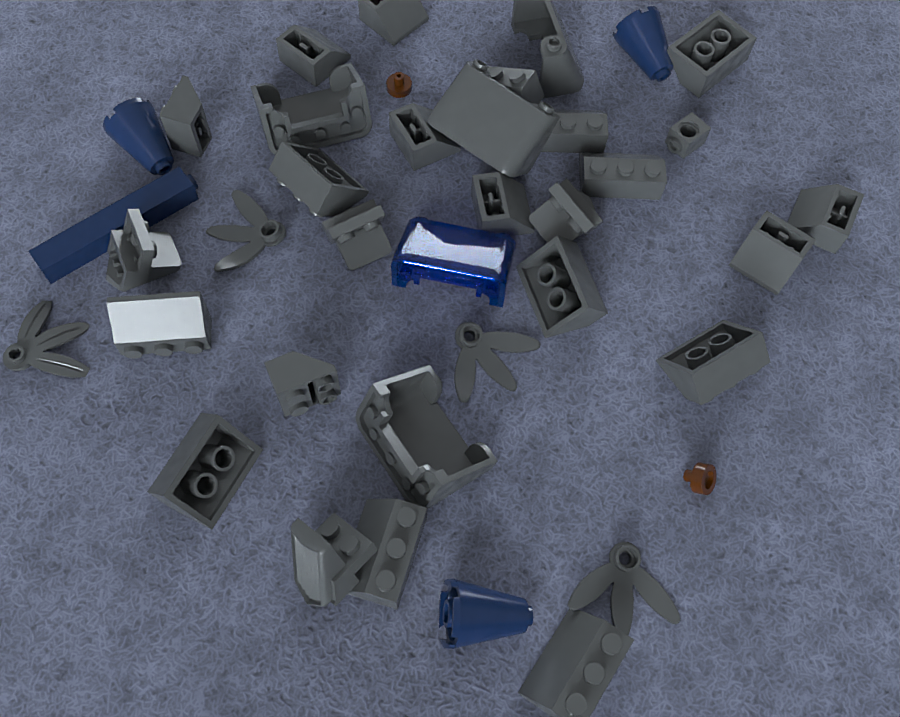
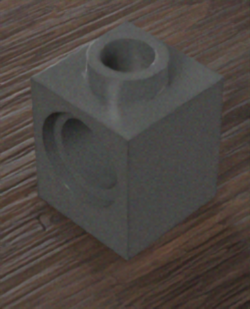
M691 112L670 127L665 143L672 153L678 154L684 159L706 142L711 127Z

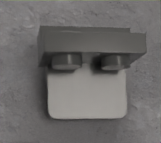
M567 178L560 184L556 182L548 189L551 197L529 216L530 223L547 243L557 235L574 241L582 234L588 235L603 223V220L595 211L591 198L577 190Z
M374 199L356 207H350L343 213L322 222V228L330 243L336 244L350 270L361 268L390 254L392 251V247L381 226L385 213L381 205H376Z
M127 209L123 230H111L107 250L110 257L106 280L118 290L127 292V290L173 274L180 269L182 262L171 235L168 232H149L148 222L143 220L139 209Z
M332 513L315 531L299 518L291 526L294 579L305 602L308 605L325 607L330 602L337 606L360 582L354 574L378 549L372 541L335 513Z

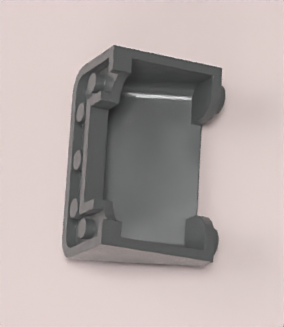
M514 0L511 20L514 34L524 33L528 36L529 41L542 40L540 52L543 58L539 81L544 93L543 99L579 92L583 87L584 76L564 24L552 0Z
M478 59L467 61L432 110L427 122L433 128L499 172L510 177L527 174L532 169L560 116L554 113L555 108L543 101H540L539 104L530 103L490 77L491 73L487 70L489 66Z
M352 63L339 65L331 70L329 74L330 88L282 100L277 88L273 84L261 83L250 86L268 147L274 155H276L282 141L321 148L362 138L370 132L372 120L366 87Z
M430 365L373 383L356 412V423L360 432L406 502L420 505L427 509L488 472L498 462L491 449L484 443L476 442L468 447L437 403L442 393V381Z

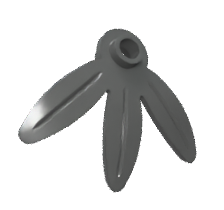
M240 190L232 192L233 201L242 216L254 227L217 225L207 228L206 233L225 241L250 243L218 261L214 266L216 272L233 270L247 264L257 257L266 246H276L286 236L284 225L276 220L268 219L263 209L250 196Z
M41 301L24 318L19 329L17 343L10 345L3 354L4 365L12 371H21L33 366L36 369L57 376L70 378L86 377L90 368L83 363L65 355L45 351L64 345L83 335L89 329V324L85 322L63 324L38 335L52 309V301ZM21 352L18 358L13 359L16 354Z
M464 322L459 325L455 331V341L462 349L459 353L454 373L455 389L459 401L466 403L471 396L476 374L475 360L499 385L509 391H516L517 385L511 372L490 349L510 353H523L539 349L540 342L535 338L513 332L496 331L483 333L481 327L474 322ZM464 333H471L474 337L473 341H467L464 338Z
M629 542L615 544L609 553V563L596 568L578 583L568 601L569 609L576 611L596 600L613 583L610 598L613 626L629 635L633 619L634 585L645 602L665 620L672 624H678L681 619L674 602L664 588L648 572L639 567L641 564V554L638 548ZM623 552L629 556V562L625 565L619 560V556Z

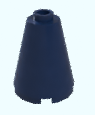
M648 6L649 11L642 13L639 9L626 16L617 24V33L613 32L612 35L615 41L650 80L656 79L658 82H661L671 75L673 64L667 52L669 46L660 12L657 7Z
M136 97L113 108L115 114L111 118L108 115L104 118L103 128L106 134L151 174L164 175L172 169L174 158L149 100L145 102L142 98Z
M446 579L443 583L449 586L447 591H441L439 600V628L443 625L446 628L447 639H440L444 649H455L522 634L533 623V608L528 605L527 600L524 598L456 579Z

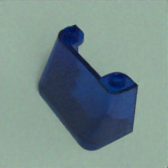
M420 216L412 218L408 221L391 262L392 285L406 288L407 283L411 280H414V284L420 285L421 278L472 288L476 289V297H481L483 293L489 298V305L503 308L516 242L506 233L488 232L428 220Z

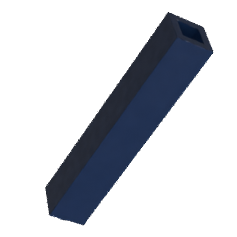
M177 167L28 252L50 284L108 252L111 230H123L127 209H139L143 220L148 222L150 228L199 199L196 193V189L199 188L198 184L191 174L186 175L180 167Z

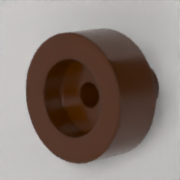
M402 72L390 75L386 81L387 92L396 98L408 96L412 91L411 78Z
M698 462L693 470L686 469L683 475L684 481L690 482L691 490L694 493L709 495L716 484L717 474L712 464Z

